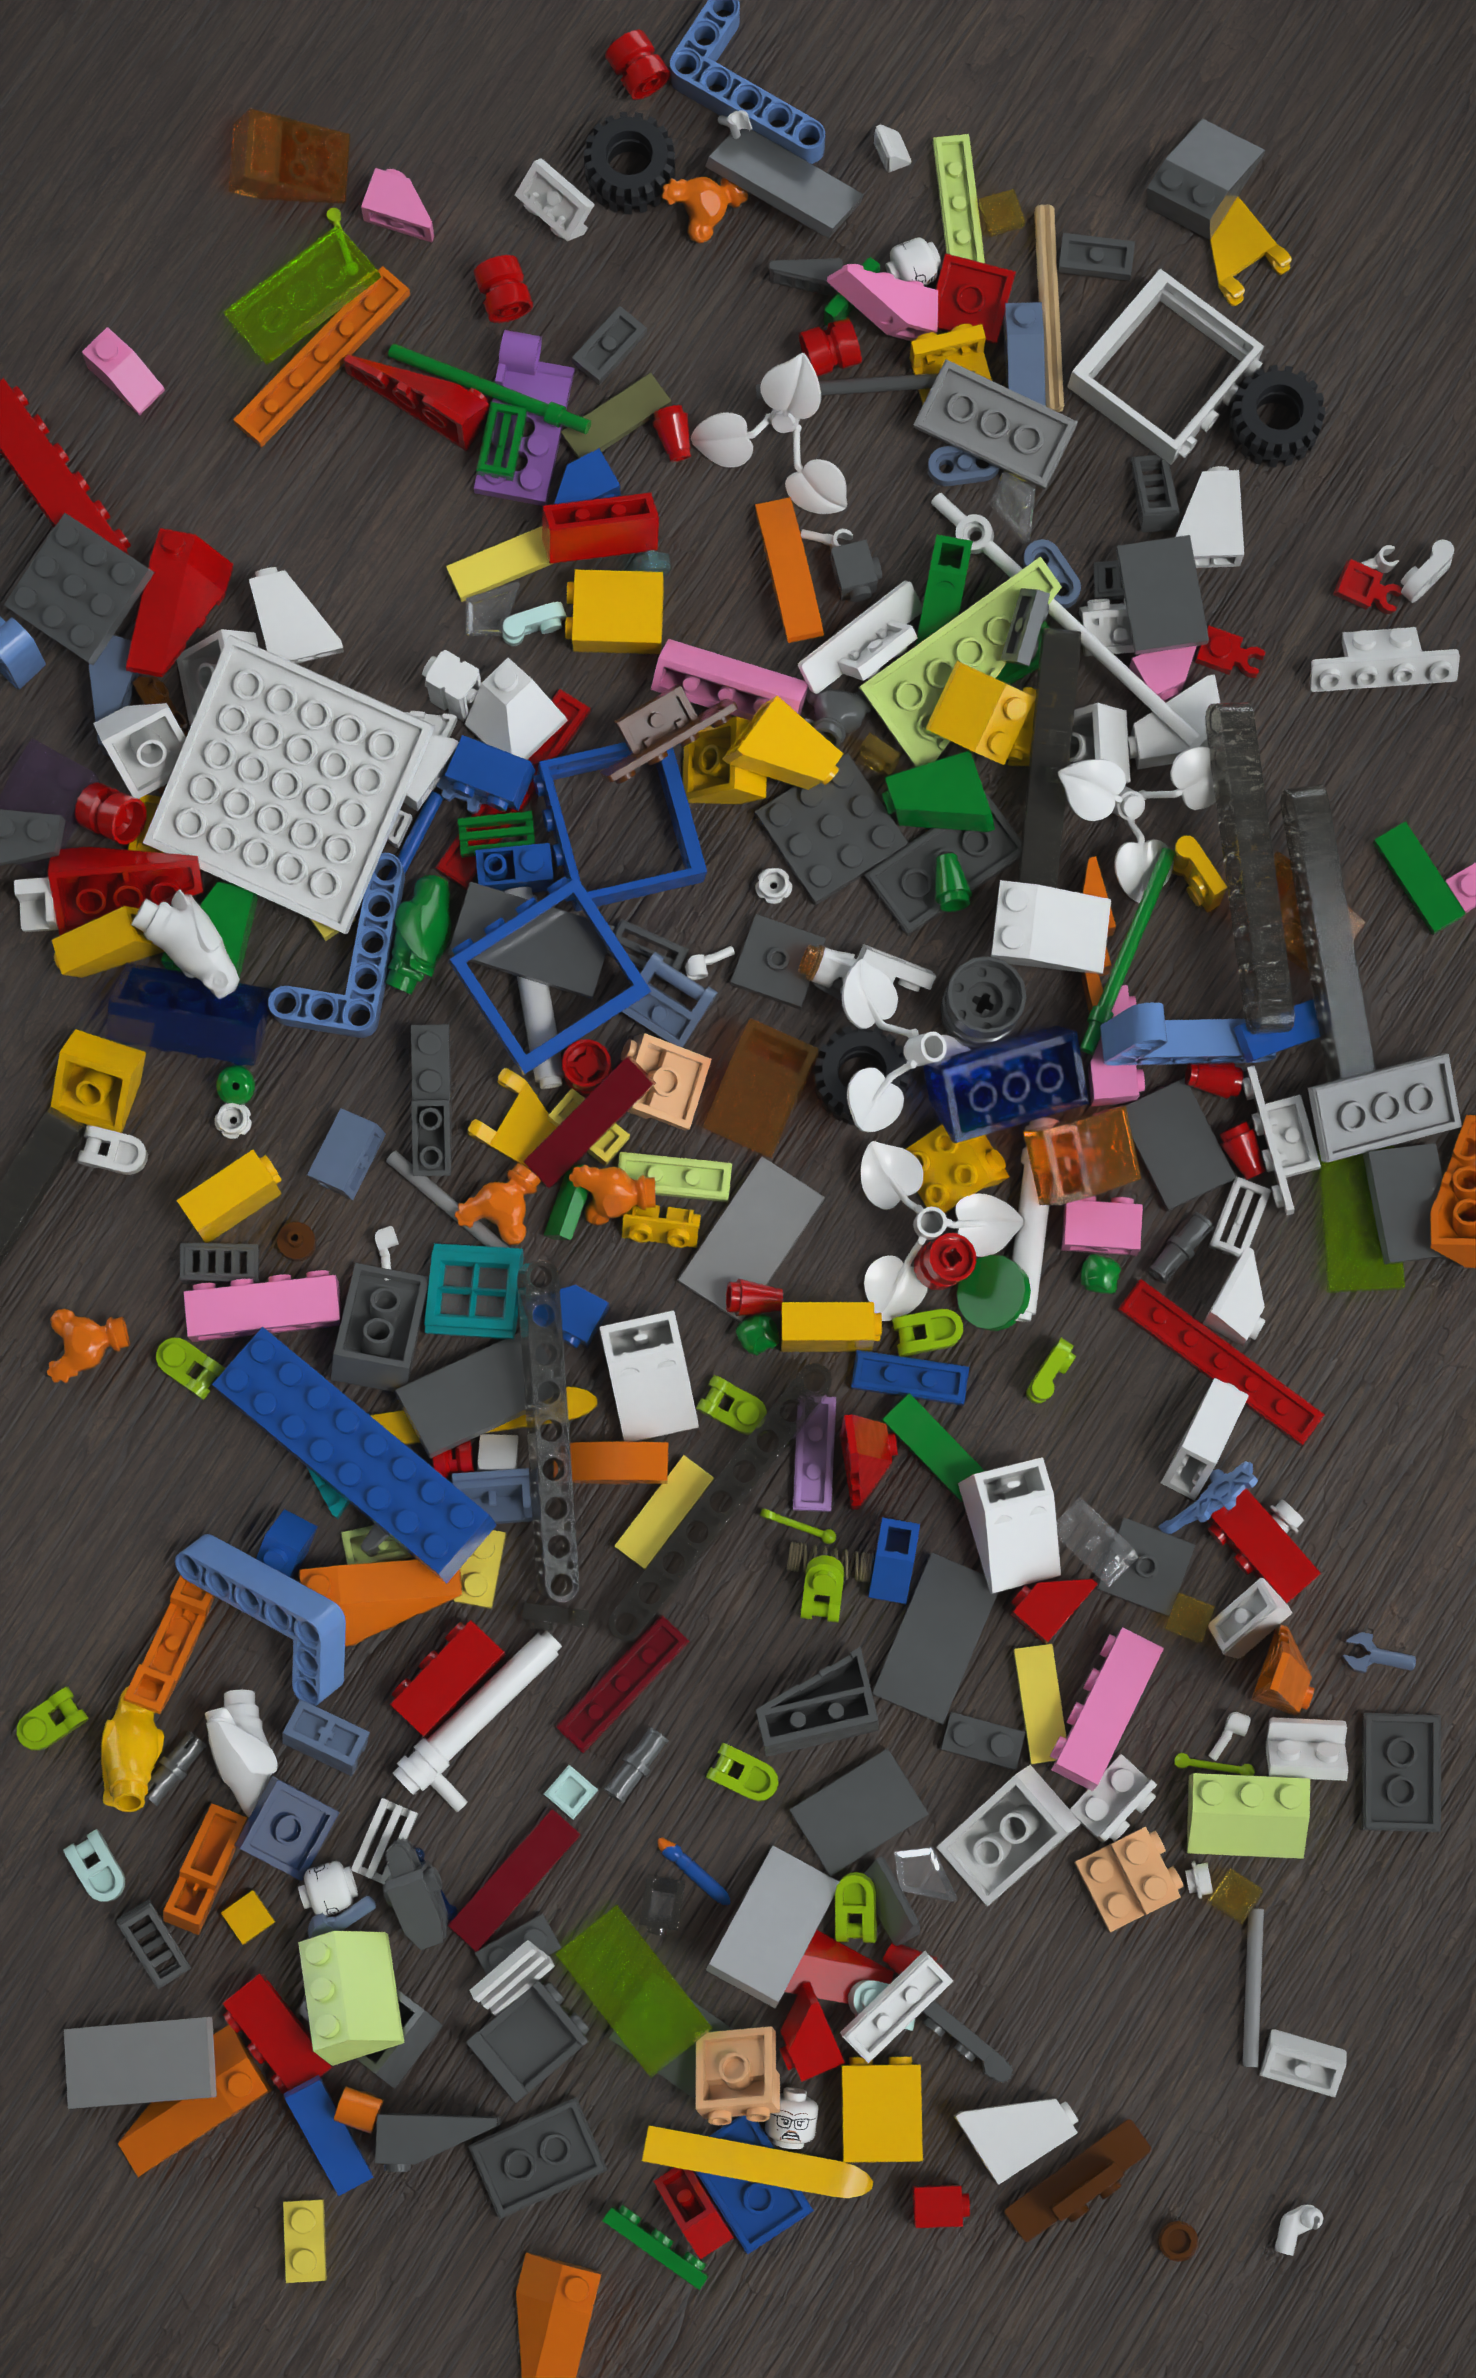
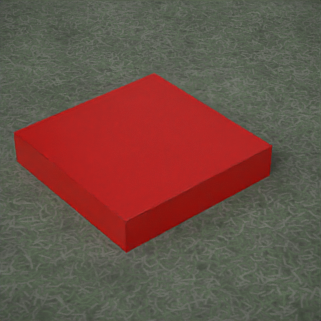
M945 253L936 290H938V330L951 332L954 327L962 324H971L972 326L982 324L986 337L985 342L997 345L1004 320L1005 303L1009 301L1016 271Z

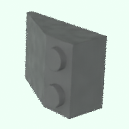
M1202 118L1168 155L1148 185V209L1210 240L1264 156L1265 150Z
M355 1263L334 1350L331 1380L395 1392L396 1389L409 1383L429 1284L428 1276Z
M398 1989L397 1996L404 2043L356 2058L394 2089L443 2026ZM305 1999L296 2012L309 2022Z
M413 2113L377 2114L375 2163L385 2164L384 2171L408 2172L411 2170V2164L415 2165L500 2125L501 2116Z

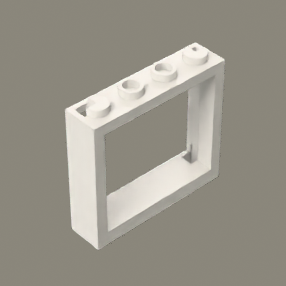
M1159 269L1075 367L1067 387L1172 465L1179 455L1185 458L1197 443V439L1194 437L1201 429L1207 432L1219 417V413L1216 411L1224 403L1229 406L1234 401L1237 390L1240 388L1238 385L1243 379L1248 376L1253 378L1254 372L1261 368L1263 363L1259 359L1264 346L1162 269ZM1159 301L1241 361L1175 440L1093 379Z

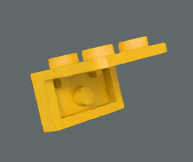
M962 324L954 327L951 332L939 335L934 332L925 333L918 336L915 341H911L909 359L914 375L939 373L945 359L970 371H975L976 374L992 381L984 354L986 337L982 324L977 326ZM918 389L922 405L931 389Z
M973 1113L952 1117L905 1149L911 1152L922 1165L923 1182L917 1192L926 1207H937L944 1213H947L956 1207L957 1203L964 1197H969L983 1188L999 1185L1010 1177L1005 1169L1006 1163L1004 1158L997 1150L993 1149L986 1137L987 1130L984 1124L977 1117H974Z

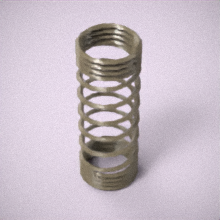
M791 1542L787 1571L799 1572L804 1550L803 1570L806 1574L807 1546L805 1543ZM816 1545L811 1549L808 1563L812 1560L813 1553L814 1558L817 1557ZM826 1546L823 1547L821 1555H827ZM837 1548L833 1549L831 1554L832 1557L835 1555L836 1559H838ZM847 1549L844 1550L840 1562L843 1565L845 1557L846 1580L850 1577L856 1557V1581L870 1583L874 1554L863 1552L859 1569V1555L855 1551L848 1570Z

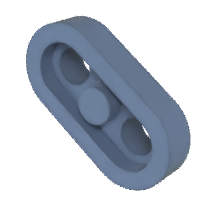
M944 446L936 449L931 454L928 462L930 478L941 486L988 481L998 474L1000 468L991 464L984 469L979 468L976 462L981 459L954 446ZM946 464L951 466L953 470L950 473H943L939 469L940 466Z
M1044 539L1033 541L1025 550L1023 557L1024 568L1040 556L1045 558L1048 562V568L1060 585L1068 591L1067 595H1056L1054 599L1065 609L1071 607L1077 602L1080 595L1081 583L1079 578L1053 542Z

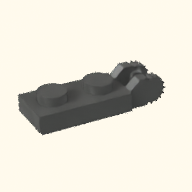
M931 2002L922 2011L927 2016L923 2023L938 2036L942 2037L947 2032L958 2042L953 2048L970 2062L976 2057L979 2058L982 2062L984 2074L992 2078V2080L998 2081V2083L1008 2082V2079H1011L1010 2077L1013 2075L1012 2065L937 2002Z

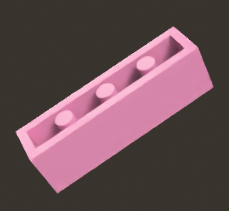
M671 639L667 640L658 657L651 690L663 693L677 684L681 685L689 702L708 708L724 699H730L735 701L738 709L730 714L747 720H751L760 706L775 696H779L794 711L801 715L808 685L804 680Z
M319 1270L306 1273V1278L291 1280V1275L284 1274L268 1277L269 1282L254 1284L253 1279H237L231 1281V1286L216 1288L215 1283L193 1285V1291H184L187 1336L192 1342L253 1336L262 1327L270 1333L340 1326L342 1310L339 1281L336 1275H329V1271Z
M1123 1627L1116 1637L1109 1634L1099 1654L1105 1657L1100 1671L1095 1668L1092 1669L1083 1687L1089 1693L1083 1705L1076 1702L1068 1717L1067 1723L1072 1725V1728L1067 1738L1062 1736L1058 1738L1050 1754V1757L1056 1760L1051 1769L1052 1771L1094 1791L1164 1650L1163 1647Z

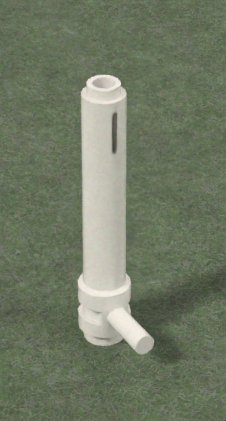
M518 887L504 891L505 893L528 900L534 897L537 901V897L532 894L530 887ZM517 976L531 1052L557 1035L549 986ZM561 1052L533 1069L535 1082L540 1084L541 1089H550L562 1085L564 1074Z
M1031 1117L1029 1126L1025 1127L1024 1132L1027 1146L1022 1149L1021 1163L1024 1164L1018 1209V1214L1024 1220V1226L1015 1234L1012 1260L1029 1277L1031 1294L1024 1314H1020L1014 1320L1019 1322H1031L1032 1315H1036L1054 1168L1058 1167L1059 1156L1096 1162L1098 1157V1148L1061 1142L1062 1130H1059L1060 1122L1052 1118Z
M547 1630L541 1635L537 1633L428 1739L422 1738L414 1746L416 1750L408 1758L406 1756L402 1757L397 1762L399 1767L392 1772L394 1776L413 1795L419 1789L424 1791L431 1785L456 1812L460 1811L468 1801L442 1775L450 1766L449 1760L559 1655L557 1651L562 1647L560 1643Z

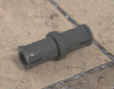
M1195 1212L1178 1235H1172L1168 1239L1166 1249L1147 1268L1149 1273L1159 1282L1166 1284L1185 1260L1190 1261L1195 1255L1193 1250L1214 1229L1210 1220L1201 1213Z
M648 1727L647 1732L631 1754L626 1753L622 1758L623 1765L603 1790L624 1804L625 1799L642 1776L647 1777L651 1772L649 1769L650 1765L669 1740L654 1728Z
M188 1730L167 1758L163 1756L159 1760L161 1765L151 1776V1780L148 1783V1793L145 1797L158 1807L161 1800L179 1779L181 1781L187 1776L185 1771L199 1754L207 1748V1745Z

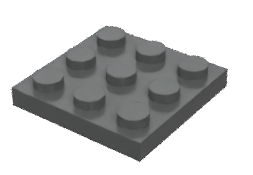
M64 513L4 606L88 663L94 665L155 572Z
M848 753L841 757L836 764L839 771L828 784L823 785L820 783L809 790L794 786L755 811V817L815 906L864 876L909 844Z

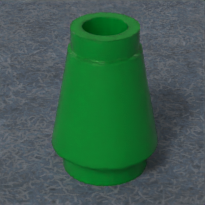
M953 853L938 856L936 858L935 901L940 904V909L946 912H955L967 908L970 905L969 898L972 896V892L958 861V856Z

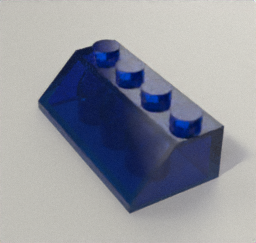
M127 962L109 999L106 1039L119 1041L126 1045L137 1044L153 1047L164 1052L175 1051L192 1054L198 1058L229 1061L235 1065L246 1064L254 1066L263 1044L270 1010L268 998L273 989L238 983V986L232 993L218 999L196 977L190 978L182 972Z
M1052 1026L923 1065L929 1100L952 1142L959 1143L1089 1104L1077 1031L1060 1026Z

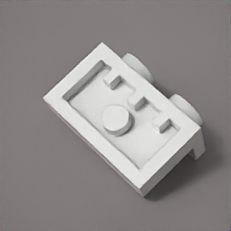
M542 158L533 162L515 193V196L524 203V207L530 213L539 216L550 226L551 231L558 237L570 241L584 235L588 228L584 225V222L595 204Z
M1125 598L1124 603L1110 604L1109 599H1094L1087 601L1088 606L1079 607L1082 625L1113 654L1134 652ZM1083 646V654H1084V656H1093V655Z
M1270 1718L1266 1739L1269 1777L1347 1781L1346 1722L1342 1720Z
M1120 1754L1105 1770L1094 1791L1087 1789L1070 1808V1811L1101 1843L1105 1842L1109 1837L1115 1842L1130 1826L1126 1818L1135 1809L1142 1813L1156 1798L1151 1791L1157 1784L1152 1779L1149 1780L1128 1759Z

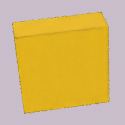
M254 1890L221 1912L242 1945H245L276 1923Z

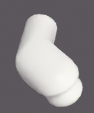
M1301 2205L1284 2214L1280 2222L1274 2251L1293 2256L1298 2235L1310 2229L1316 2230L1320 2228L1323 2223L1322 2212L1313 2205Z

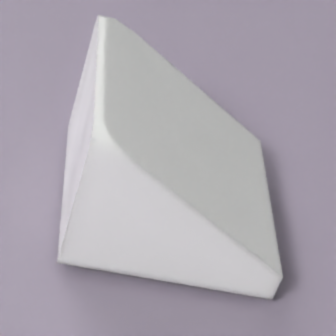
M884 125L876 126L874 144L885 170L889 173L910 165L911 158L899 132Z
M480 1435L478 1472L517 1469L518 1435Z

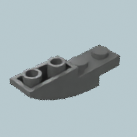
M449 1024L411 1025L413 1176H451L452 1089Z

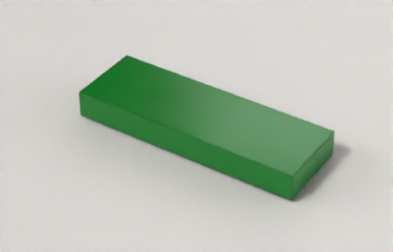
M1406 821L1374 839V846L1432 935L1466 915Z
M910 1393L881 1419L959 1502H963L958 1483L973 1474L985 1472Z

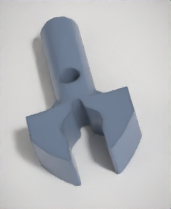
M1361 1632L1344 1641L1346 1644L1359 1645L1368 1653V1655L1362 1658L1348 1655L1341 1656L1345 1664L1352 1671L1366 1673L1367 1666L1373 1663L1410 1671L1415 1668V1656L1377 1648L1372 1642L1373 1634Z
M365 1896L336 1917H328L323 1913L315 1915L308 1926L309 1939L331 1931H344L376 1908L374 1899L370 1896Z

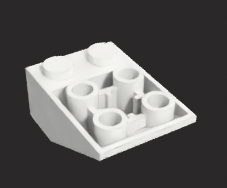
M669 1311L601 1326L600 1333L624 1442H636L699 1428L675 1312Z
M1043 1457L973 1474L958 1483L990 1594L1061 1576L1054 1493Z

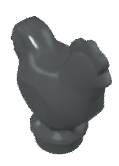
M828 685L821 692L815 694L808 687L807 700L814 707L816 719L813 727L836 748L844 741L846 733L857 730L861 726L866 713L872 710L871 704L860 689L856 693L832 689Z

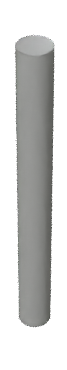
M396 1150L393 1151L386 1162L458 1222L454 1214L459 1210V1203L427 1176H413V1165ZM479 1220L474 1222L471 1228L462 1226L487 1247L509 1248L505 1242Z
M1248 1908L1243 2067H1258L1264 1909Z

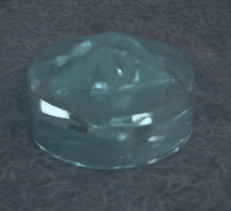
M648 550L633 560L634 571L663 572L664 576L671 570L670 557L667 553Z

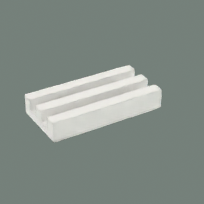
M1236 1176L1208 1247L1214 1250L1223 1251L1222 1253L1231 1254L1238 1259L1245 1247H1250L1271 1189ZM1242 1187L1247 1190L1225 1243L1220 1241L1238 1191ZM1255 1192L1261 1196L1241 1248H1237L1234 1246V1243Z
M382 1798L351 1870L385 1884V1881L391 1875L388 1865H386L382 1875L376 1873V1870L399 1817L403 1815L407 1819L398 1838L402 1839L404 1837V1839H407L418 1813ZM389 1809L393 1811L369 1868L362 1867L386 1810Z
M527 1940L469 1991L475 2001L478 2003L481 2001L483 2007L487 2010L490 2008L491 2012L498 2016L532 1987L533 1984L554 1968L555 1965L551 1957Z

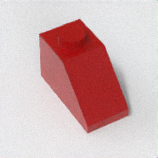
M1093 1579L1039 1582L1032 1590L1025 1585L1011 1602L1016 1607L1011 1616L1046 1645L1098 1583Z
M810 1982L802 1985L780 2030L786 2046L779 2048L788 2070L796 2068L801 2082L845 2063Z
M674 2167L653 2181L679 2228L700 2260L734 2238L694 2171Z

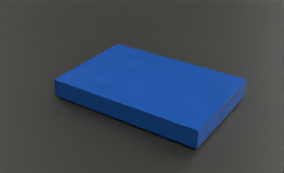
M746 2116L737 2117L730 2124L723 2126L709 2136L775 2149L760 2124L747 2120ZM696 2171L747 2255L814 2211L802 2191Z

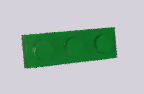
M622 2205L619 2210L613 2206L603 2218V2222L698 2290L702 2288L709 2277V2274L703 2271L707 2265L705 2262L689 2251L684 2256L671 2248L674 2240L657 2228H654L652 2233L648 2232L639 2225L642 2218L625 2205Z

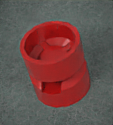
M640 29L628 32L610 45L605 54L616 75L623 76L621 82L633 100H640L651 96L666 84L671 75L660 55L654 54L655 48L645 32Z
M496 256L482 262L474 269L473 273L479 292L486 296L483 304L489 321L493 323L510 322L525 316L532 310L533 302L527 285L522 283L524 275L516 256Z
M848 317L828 323L827 330L825 331L820 327H814L799 332L801 351L805 353L811 362L817 377L832 373L834 365L845 369L862 363L858 339L852 322Z
M98 782L88 785L78 797L75 806L77 823L83 828L96 834H102L119 844L131 843L140 835L145 826L147 810L144 803L136 797L119 792L115 788Z
M591 1039L572 1043L565 1051L562 1059L564 1080L570 1090L573 1088L584 1098H587L612 1072L611 1059L607 1049L599 1042Z
M946 1233L922 1246L914 1259V1272L917 1279L925 1287L932 1290H944L966 1279L974 1271L976 1251L966 1237L957 1233Z

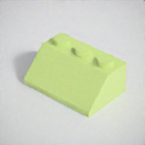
M1201 1773L1189 1775L1187 1853L1304 1859L1310 1817V1779Z
M331 1931L298 1942L313 2052L334 2066L404 2043L390 1942L386 1932Z

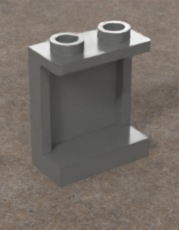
M538 1980L489 2024L466 2041L468 2046L515 2103H518L589 2042L585 2034L590 2029L576 2012L571 2016L565 2012L560 2005L565 1998L551 1982L544 1986Z

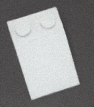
M1000 880L991 957L1004 960L1008 964L1103 974L1111 899L1038 884Z
M1029 1765L1015 1774L936 1848L988 1907L1082 1823L1035 1769Z

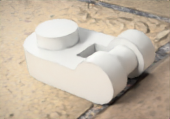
M1443 539L1435 542L1430 558L1419 569L1416 566L1411 568L1402 578L1401 584L1404 587L1401 593L1410 602H1416L1448 571L1454 554L1452 543Z
M87 1125L84 1137L87 1138L84 1150L79 1151L76 1161L88 1167L132 1175L145 1167L148 1153L144 1144L134 1136ZM101 1143L110 1144L107 1156L98 1154Z

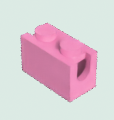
M1074 1195L1073 1200L1067 1199L1066 1205H1064L1062 1251L1137 1256L1141 1249L1143 1205L1134 1204V1199L1127 1197L1111 1198V1202H1098L1096 1197L1092 1195Z

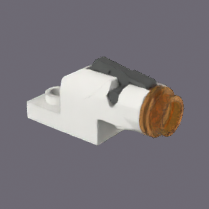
M820 944L817 947L808 945L798 969V973L806 975V980L812 981L816 987L841 1002L845 977L854 963L860 959H864L869 965L883 972L892 983L895 977L900 978L899 985L919 992L920 987L931 990L936 978L933 971L865 944H863L857 959L854 958L855 954L831 950Z

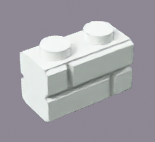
M444 650L440 652L438 657L432 656L425 665L422 675L426 677L425 687L428 689L432 704L444 711L449 709V714L457 716L458 719L464 722L468 717L481 685L479 669L466 661L461 663L459 657Z

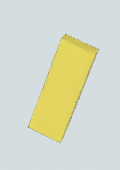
M541 526L447 565L446 568L461 602L554 563H549L542 540Z
M683 1455L668 1475L667 1484L660 1485L614 1547L642 1569L646 1570L713 1482L714 1477Z
M1052 1644L1014 1649L1030 1765L1054 1762L1056 1760L1050 1757V1754L1060 1736L1066 1738L1053 1646Z

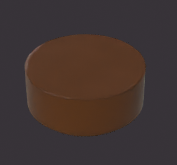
M1171 2221L1161 2228L1158 2235V2246L1165 2257L1181 2262L1188 2260L1195 2254L1198 2248V2236L1194 2228L1188 2223Z

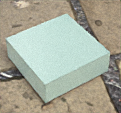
M568 1765L544 1795L574 1820L599 1790L573 1767Z

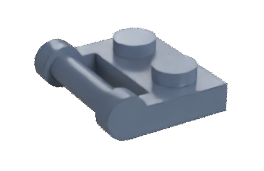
M654 952L640 973L652 992L622 1012L668 1042L684 1048L718 992L709 986L705 989L663 962L664 957ZM655 974L697 1000L698 1002L694 1009H689L650 984L649 982Z

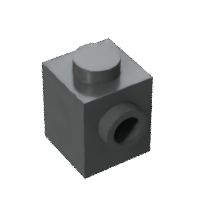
M867 539L831 548L830 562L841 601L850 599L852 602L863 601L870 598L872 593L877 592L878 579H882V570L878 557H871Z

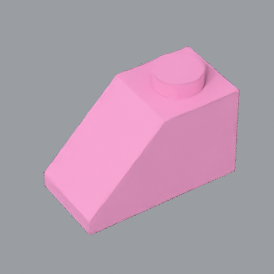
M375 168L361 205L364 221L432 243L434 239L432 221L410 178H406L402 172L395 169H386L384 171Z
M108 327L82 351L88 369L139 416L165 391L161 383L137 354Z
M1197 646L1140 654L1132 658L1129 669L1166 703L1182 692Z

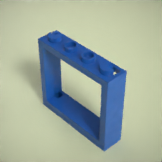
M625 742L540 761L537 775L533 776L535 792L538 797H544L547 808L542 810L546 831H553L556 844L552 845L556 867H563L564 875L569 882L576 877L580 881L553 780L608 768L631 754ZM673 747L667 750L668 756L656 763L685 870L587 892L596 907L698 884L705 880L707 868ZM573 894L565 899L566 902L572 901L574 912L582 910Z
M566 877L561 878L547 888L550 895L537 902L534 897L530 898L515 908L518 915L513 919L505 922L501 917L483 929L486 936L473 943L472 939L469 938L452 949L455 956L449 960V964L522 1076L652 992L577 877L570 882ZM573 894L632 986L526 1055L466 963Z

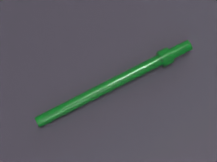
M395 343L389 349L388 357L466 388H474L484 395L512 406L527 408V412L543 417L545 423L555 427L563 425L583 434H587L591 427V420L566 411V407L558 403L550 402L547 404Z
M1162 848L1098 1005L1092 1007L1087 1019L1090 1024L1079 1048L1087 1054H1094L1101 1037L1100 1026L1113 1018L1114 1014L1111 1010L1176 856L1175 851L1169 848Z

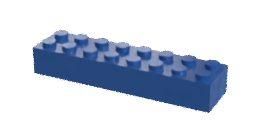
M264 1327L257 1332L213 1382L212 1385L226 1400L446 1584L497 1526L486 1511Z

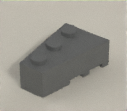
M861 1647L850 1652V1655L834 1665L820 1670L819 1674L804 1683L797 1684L756 1709L766 1757L879 1731L878 1716Z

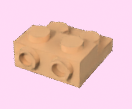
M646 1033L634 1036L633 1040L629 1039L623 1047L621 1060L623 1061L626 1057L631 1056L656 1084L628 1112L644 1119L653 1118L684 1131L690 1130L712 1059Z
M1143 1827L1074 1862L1109 1933L1181 1898L1178 1889L1184 1887L1174 1866L1166 1868L1160 1856L1166 1850L1156 1831L1149 1833L1147 1828Z
M772 2026L696 2033V2110L703 2119H708V2123L727 2125L732 2122V2117L746 2116V2119L752 2122H764L770 2119V2113H780V2074L776 2070V2031Z

